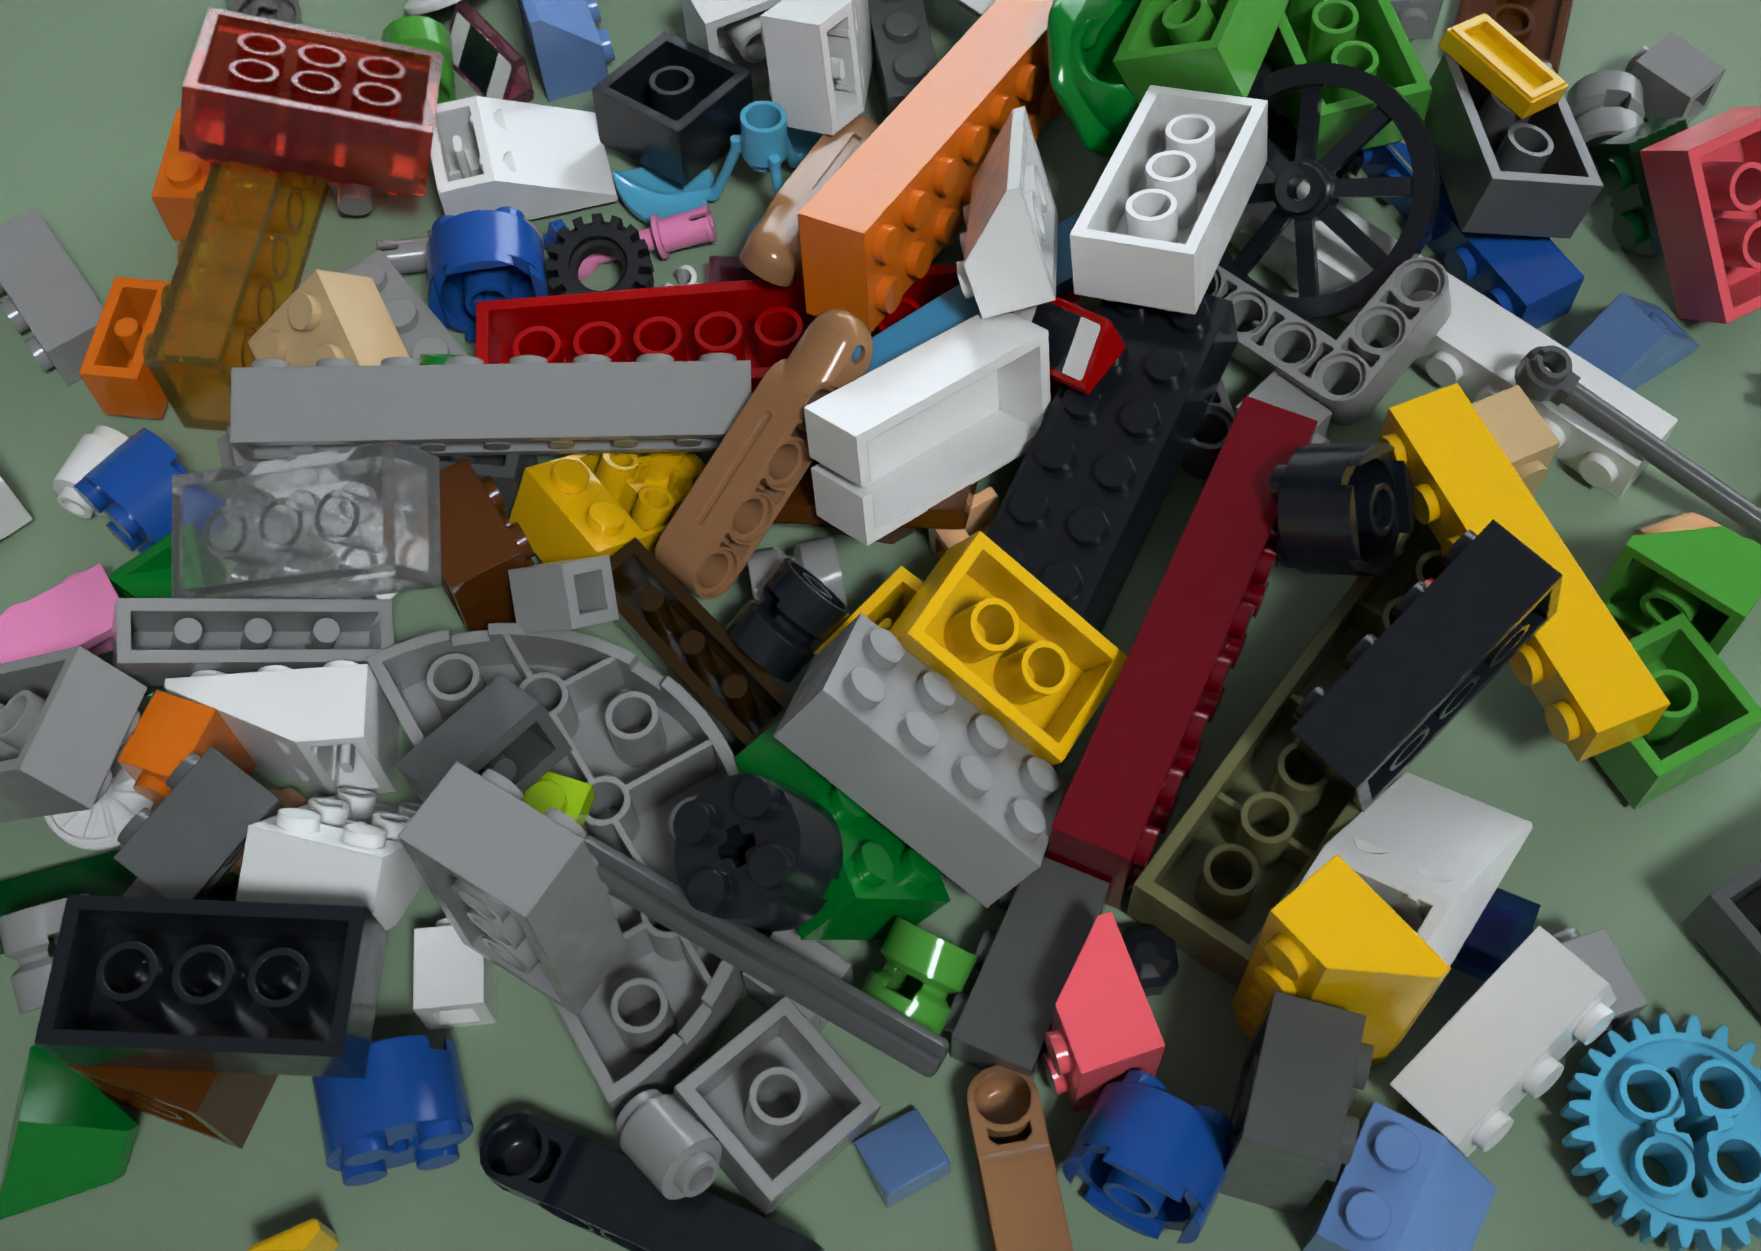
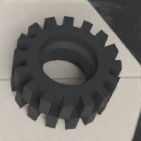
M602 213L592 214V222L584 224L581 216L572 220L574 229L569 232L563 226L556 233L559 242L557 244L550 242L547 249L550 261H545V271L553 295L603 292L585 287L578 278V270L582 261L587 256L597 252L610 253L616 256L623 265L622 276L618 283L604 291L654 287V269L645 239H640L638 230L632 224L627 228L624 227L622 218L612 215L610 222H605Z

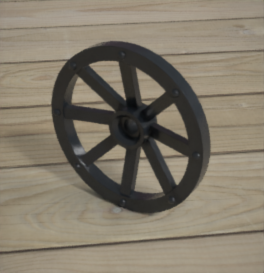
M1328 62L1289 66L1276 70L1253 82L1247 98L1268 100V103L1285 94L1302 89L1295 161L1291 162L1267 136L1266 165L1277 177L1274 183L1256 184L1247 204L1274 202L1276 207L1234 260L1226 249L1219 263V266L1302 319L1330 318L1365 306L1398 266L1404 261L1420 255L1431 233L1439 203L1440 174L1437 153L1431 135L1416 109L1400 92L1380 78L1355 67ZM1323 87L1350 90L1367 97L1377 104L1318 162L1316 161ZM1393 120L1406 143L1411 159L1413 177L1338 179L1335 173ZM1308 180L1310 184L1309 194L1303 200H1299L1296 193L1297 187L1302 181ZM1412 196L1410 212L1405 227L1389 254L1385 253L1336 207L1339 198ZM1292 219H1294L1299 297H1291L1273 292L1248 276ZM1320 220L1374 269L1355 284L1320 296L1315 226V222Z

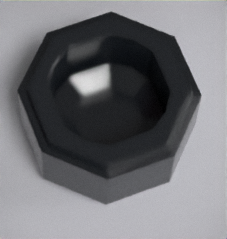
M1154 925L1128 927L1121 936L1145 996L1161 995L1175 978L1179 969L1175 941Z

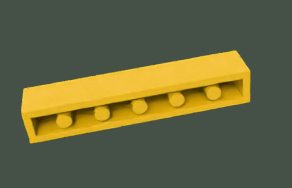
M1455 383L1390 407L1377 443H1389L1395 448L1388 452L1393 461L1404 460L1413 486L1414 515L1420 523L1429 526L1441 545L1442 557L1445 556L1450 547L1465 532L1472 530L1478 535L1494 519L1563 575L1557 612L1510 660V665L1516 678L1524 686H1530L1545 710V720L1554 738L1560 743H1566L1578 763L1649 734L1671 703L1459 384Z

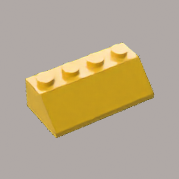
M1336 854L1270 910L1231 1006L1237 1012L1235 1013L1237 1024L1251 1041L1274 991L1365 1015L1366 1021L1361 1042L1374 1046L1371 1066L1380 1067L1396 1050L1451 970V967Z

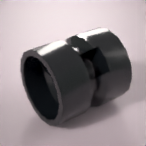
M784 558L762 584L765 596L762 601L749 600L726 626V631L738 647L764 670L784 682H791L814 656L811 643L814 640L826 641L848 617L850 611L844 602L820 579L799 563L790 558Z

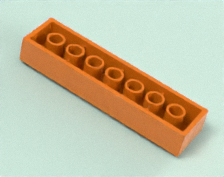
M996 0L798 212L807 314L817 317L819 314L831 309L849 311L868 327L871 334L888 313L891 314L897 309L902 296L916 279H921L926 275L932 260L943 247L950 245L955 240L959 228L965 223L963 206L970 204L972 181L1012 110L1025 106L1035 141H1037L1038 135L1051 120L1054 121L1058 118L1062 107L1057 101L1050 83L1047 49V22L1053 0Z

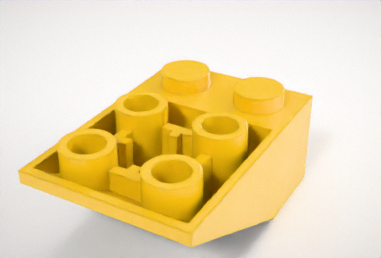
M694 452L572 454L525 468L509 521L511 524L518 522L534 553L543 563L609 555L611 558L635 537L655 557V549L660 536L706 465Z

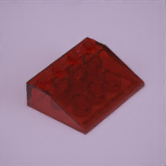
M209 7L182 85L179 152L194 154L202 160L213 163L233 161L255 165L266 172L274 174L294 172L316 176L327 183L335 185L355 183L377 187L388 194L396 196L408 194L425 196L444 53Z

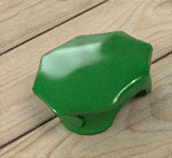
M1053 0L1047 22L1049 78L1053 92L1084 147L1110 160L1139 107L1137 100L1129 91L1113 63V59L1142 0Z

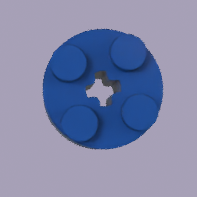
M501 207L496 210H474L455 216L445 215L434 221L432 234L426 246L428 302L431 311L448 331L450 326L465 332V340L476 343V302L548 296L543 243L536 230L526 222L525 216L520 210L513 207Z
M142 428L135 435L130 436L73 486L80 497L97 513L101 514L105 510L106 515L111 519L106 524V527L129 551L134 552L142 545L138 550L139 554L185 523L199 544L202 545L221 528V525L229 517L227 509L207 483L195 471L190 474L175 460L179 455L161 438L146 428Z
M429 1035L403 1036L370 1043L365 1079L312 1076L326 1165L330 1169L341 1172L343 1184L346 1186H360L376 1182L387 1175V1169L416 1162V1167L419 1170H432L452 1164L460 1158L458 1145L473 1133L474 1127L458 1048L453 1040L445 1038L443 1050L431 1049Z
M1128 1070L1121 1082H1112L1102 1088L1063 1164V1173L1070 1185L1077 1173L1089 1186L1083 1199L1116 1223L1136 1233L1157 1240L1163 1227L1182 1231L1177 1243H1192L1198 1239L1226 1179L1225 1167L1228 1155L1233 1147L1229 1138L1234 1130V1125L1228 1117L1214 1108L1204 1105L1193 1107L1183 1100L1168 1094L1164 1084L1154 1076L1144 1071Z

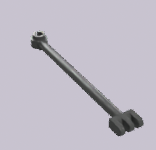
M1553 345L1538 346L1530 350L1520 361V364L1515 369L1514 378L1516 385L1520 386L1529 399L1539 402L1551 401L1557 406L1561 403L1565 404L1761 540V508L1580 384L1578 381L1581 377L1572 372V361L1565 350Z

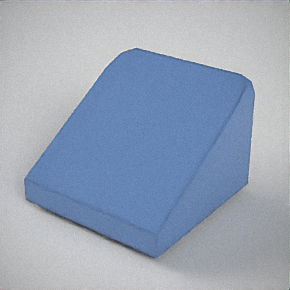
M917 1108L854 1141V1145L887 1208L951 1173L950 1160Z

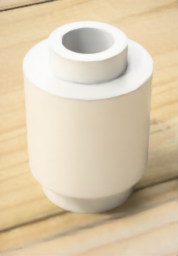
M96 426L91 434H84L52 481V487L59 495L57 497L59 505L71 514L84 519H89L92 515L107 516L105 510L99 514L91 508L75 491L73 486L129 437L107 426Z

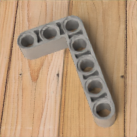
M1415 257L1404 261L1398 266L1337 340L1219 265L1206 290L1213 292L1212 296L1233 301L1236 328L1248 321L1260 322L1254 330L1248 332L1237 331L1238 343L1231 357L1264 379L1273 371L1278 372L1332 412L1330 422L1345 426L1361 422L1372 412L1443 327L1451 314V298L1446 270L1437 260L1428 257ZM1420 290H1428L1435 293L1432 297L1423 301L1408 299L1409 296ZM1381 336L1396 338L1395 342L1384 348L1369 346L1374 339ZM1295 351H1305L1308 353L1302 361L1296 363L1283 362V359L1289 353ZM1342 382L1358 384L1351 393L1345 395L1330 393L1333 387Z

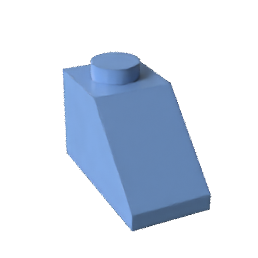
M1620 293L1568 348L1631 390H1634L1692 354L1700 345L1658 305Z

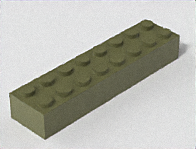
M1415 515L1411 533H1399L1394 552L1405 553L1397 568L1386 576H1358L1133 885L1127 914L1145 926H1156L1175 941L1176 947L1237 988L1243 978L1270 910L1299 886L1323 846L1362 812L1301 757L1291 732L1292 727L1298 722L1293 718V713L1303 699L1316 687L1322 685L1329 690L1345 674L1347 669L1342 666V663L1360 640L1370 633L1379 638L1397 620L1392 611L1410 588L1418 582L1423 583L1429 578L1436 579L1447 568L1442 563L1441 545L1429 526L1420 523Z

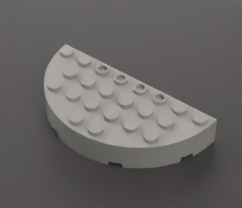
M489 623L488 630L463 632L451 635L449 629L431 632L394 644L366 657L370 668L414 747L499 675H502L540 701L573 749L549 771L592 784L596 797L582 827L586 831L587 836L598 839L680 887L681 885L676 873L674 853L676 836L673 831V821L676 812L681 805L688 801H693L712 783L731 775L740 774L734 755L723 734L704 708L671 677L667 676L665 678L657 671L639 662L637 655L631 651L595 636L573 630L526 634L517 623ZM607 894L611 906L620 915L617 921L627 943V948L578 1016L554 1001L553 1003L613 1113L618 1118L624 1106L639 1093L650 1089H657L664 1095L687 1074L704 1055L727 1022L745 984L742 976L743 971L612 895ZM753 928V929H755V930L758 931V932H760V930H761V929H758V928Z

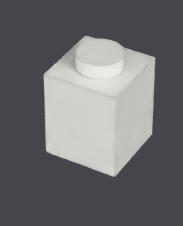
M448 918L438 920L435 923V927L414 929L413 1010L428 1030L496 1024L497 965L463 944Z

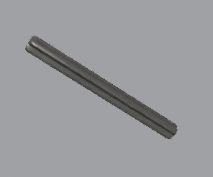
M587 836L584 839L589 852L599 863L596 869L601 881L610 890L608 894L925 1077H932L939 1070L949 1048L948 1041L942 1036L755 929L695 910L689 904L687 896L680 886L592 836Z

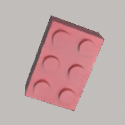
M1761 106L1734 107L1639 151L1677 315L1681 319L1728 324L1761 308Z

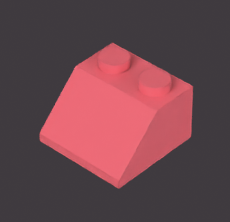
M1112 911L1098 915L1055 1004L1051 1031L1045 1033L1048 1052L1042 1053L1041 1057L1046 1077L1055 1095L1066 1093L1072 1112L1093 1106L1102 1088L1112 1082H1121L1128 1070L1144 1071L1155 1077L1165 1049V1043Z

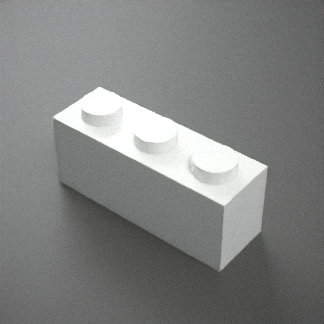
M1539 925L1395 1077L1390 1085L1467 1158L1477 1147L1483 1152H1487L1512 1127L1514 1120L1508 1114L1527 1094H1530L1534 1099L1539 1098L1558 1080L1564 1070V1066L1559 1060L1578 1040L1584 1045L1590 1044L1608 1027L1615 1016V1012L1609 1007L1616 1001V997L1610 984Z

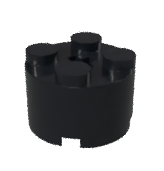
M1385 442L1306 444L1292 455L1287 465H1277L1274 468L1270 479V494L1273 501L1278 504L1280 535L1277 541V557L1283 567L1296 568L1305 574L1379 577L1386 576L1397 568L1405 552H1394L1399 533H1411L1414 518V495L1411 476L1404 460L1393 461L1388 453L1395 449L1393 446Z
M736 774L722 778L705 788L693 801H688L681 805L674 817L673 831L676 836L674 853L678 880L687 896L689 904L695 910L710 916L768 931L790 930L805 924L819 913L827 902L822 897L828 889L832 877L836 879L839 877L843 864V844L838 825L832 814L808 795L754 774Z

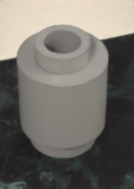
M650 1089L636 1095L621 1110L615 1125L616 1132L620 1136L621 1149L665 1198L677 1200L684 1197H694L704 1192L714 1182L719 1172L722 1146L677 1097L670 1094L663 1095L657 1089Z

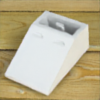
M782 0L760 15L762 25L761 39L765 46L770 80L769 93L772 101L785 109L787 127L833 136L864 111L874 58L868 0Z
M472 96L421 107L435 181L445 215L455 216L474 210H496L501 207H513L524 214L525 220H533L618 201L605 147L599 139L595 112L482 96Z
M337 660L328 662L323 667L292 669L281 665H268L259 668L257 672L226 674L216 670H200L192 673L190 677L165 678L164 688L169 694L216 708L255 764L329 796L337 794V789L345 787L364 789L374 793L396 792L397 768L394 764L397 763L399 720L368 664Z
M1405 772L1364 813L1361 812L1323 846L1299 886L1338 854L1451 966L1531 832L1533 825L1528 820Z
M345 787L337 789V794L326 798H310L307 805L298 808L279 809L276 816L248 825L236 901L364 906L369 909L385 931L397 925L425 883L397 837L423 803L402 802L398 808L377 803L378 795L374 792Z

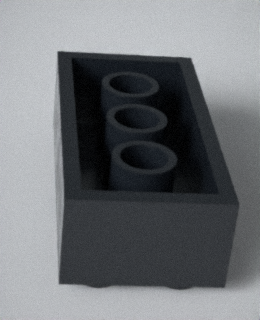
M1494 519L1478 535L1472 530H1468L1458 538L1442 559V563L1447 568L1428 587L1424 583L1418 582L1410 588L1392 611L1397 620L1379 638L1370 633L1360 640L1342 663V666L1347 669L1345 674L1329 690L1322 685L1316 687L1303 699L1293 713V718L1298 722L1292 727L1291 732L1301 757L1363 813L1557 612L1563 575Z
M68 894L34 1044L72 1066L365 1079L388 933L369 909L364 906Z

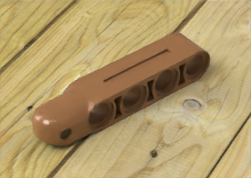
M860 114L835 135L823 134L777 192L762 218L751 230L739 255L740 261L748 270L772 284L783 287L792 286L803 271L798 212L879 127V124Z
M831 309L819 314L809 324L789 357L778 361L766 372L660 536L655 549V558L682 585L699 597L707 600L718 598L733 585L814 459L809 456L804 407L863 376L870 366L873 354L871 334L868 327L851 312ZM860 345V357L852 361V354L855 348Z
M994 1065L983 1069L972 1079L967 1089V1116L992 1251H1073L1038 1088L1030 1076L1005 1067Z

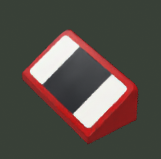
M1057 296L1055 301L1011 312L1049 331L1050 378L1086 395L1090 394L1126 348L1110 320Z

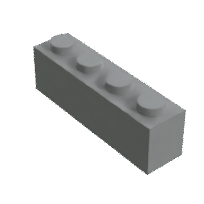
M116 598L112 622L113 666L145 686H164L165 678L190 677L192 673L200 670H216L232 674L257 672L259 668L268 665H281L292 669L323 667L328 662L337 660L368 664L366 657L394 645L392 599Z

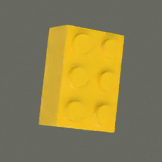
M981 531L976 532L946 550L889 630L906 650L929 669L947 678L958 693L981 712L994 717L1010 736L1033 755L1046 760L1051 766L1064 761L1120 675L1128 657Z

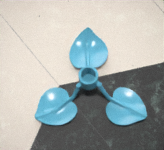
M756 101L748 104L741 111V135H732L730 137L731 148L715 184L713 174L707 167L684 186L646 165L628 171H614V183L626 207L640 220L651 225L650 216L657 213L660 218L690 211L706 204L708 205L707 201L718 200L741 153L744 160L753 170L764 173L770 172L775 197L783 186L781 163L786 160L791 168H797L823 134L787 127V114L781 105L772 101ZM760 219L755 221L750 227L749 232L747 234V239L751 230L755 227V225L759 222Z

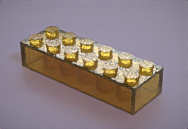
M242 78L234 102L231 101L226 108V126L219 145L214 146L211 151L210 171L204 189L196 194L194 217L188 235L179 242L177 251L178 263L171 283L163 288L161 312L154 332L148 334L143 348L144 362L147 368L153 373L164 392L167 402L173 407L184 428L227 431V427L230 426L231 367H251V362L255 358L247 341L299 287L330 188L315 154L313 98L309 83Z

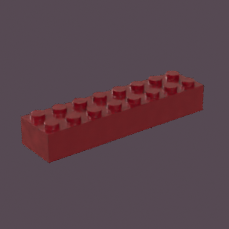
M1246 395L1050 829L1047 858L1110 883L1106 904L1120 909L1128 888L1133 889L1134 883L1154 857L1153 851L1160 833L1163 835L1166 833L1178 803L1179 797H1177L1183 779L1184 777L1189 778L1202 745L1200 740L1207 722L1212 723L1225 691L1224 683L1229 670H1234L1247 639L1248 634H1246L1250 621L1252 617H1257L1269 586L1267 581L1273 567H1278L1280 563L1277 557V541L1280 535L1278 504L1273 501L1270 494L1271 474L1277 465H1287L1292 455L1300 447L1312 443L1317 426V420Z

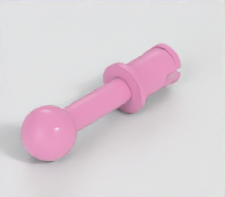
M707 204L664 218H660L657 213L650 216L651 227L638 230L640 239H645L649 251L658 249L663 260L670 258L671 251L717 241V233L713 231V229H716L714 219ZM606 252L593 253L582 261L578 270L579 280L586 279L597 270L598 265L619 259Z

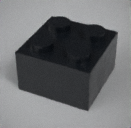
M667 31L656 37L592 88L600 142L684 186L731 147L730 137L732 135H741V111L745 106L754 102L752 74L750 71Z

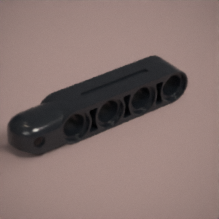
M514 1113L504 1116L491 1126L484 1136L480 1147V1164L488 1178L501 1189L536 1204L556 1217L630 1251H824L820 1245L806 1236L706 1191L694 1197H684L677 1200L667 1199L628 1156L595 1141L571 1133L531 1114Z

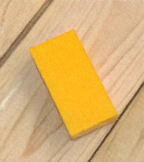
M1486 13L1448 28L1438 45L1521 119L1559 102L1569 86Z

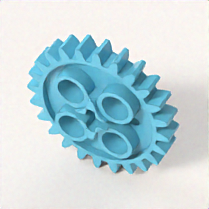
M1661 1013L1650 1023L1649 1031L1638 1018H1635L1622 1029L1623 1037L1613 1030L1607 1032L1597 1042L1601 1052L1590 1048L1578 1061L1587 1074L1575 1073L1566 1083L1565 1087L1580 1099L1569 1101L1560 1110V1116L1580 1125L1579 1128L1571 1131L1562 1139L1563 1146L1584 1150L1585 1158L1571 1170L1573 1176L1594 1175L1599 1182L1591 1192L1588 1200L1593 1204L1611 1197L1618 1204L1612 1217V1225L1618 1227L1634 1217L1641 1221L1639 1229L1640 1243L1648 1244L1663 1231L1667 1234L1670 1251H1685L1689 1248L1693 1238L1699 1251H1720L1722 1240L1731 1251H1739L1751 1244L1750 1233L1761 1239V1068L1757 1069L1750 1062L1754 1055L1756 1044L1749 1041L1736 1051L1727 1046L1729 1038L1728 1027L1723 1024L1708 1038L1702 1036L1698 1016L1691 1015L1681 1024L1678 1032H1676L1667 1013ZM1667 1070L1676 1074L1678 1086H1676L1674 1079L1667 1073ZM1700 1082H1706L1714 1086L1721 1093L1725 1102V1109L1713 1106L1703 1097L1700 1090ZM1627 1085L1637 1086L1648 1094L1653 1103V1113L1637 1108L1630 1101L1627 1094ZM1674 1123H1677L1680 1132H1676ZM1689 1133H1692L1695 1140L1694 1143L1692 1142ZM1717 1153L1725 1154L1736 1162L1742 1173V1183L1734 1182L1723 1174L1717 1163ZM1643 1156L1652 1157L1666 1168L1669 1175V1187L1661 1186L1648 1177L1643 1167ZM1692 1181L1695 1187L1703 1194L1702 1198L1697 1197L1693 1193Z

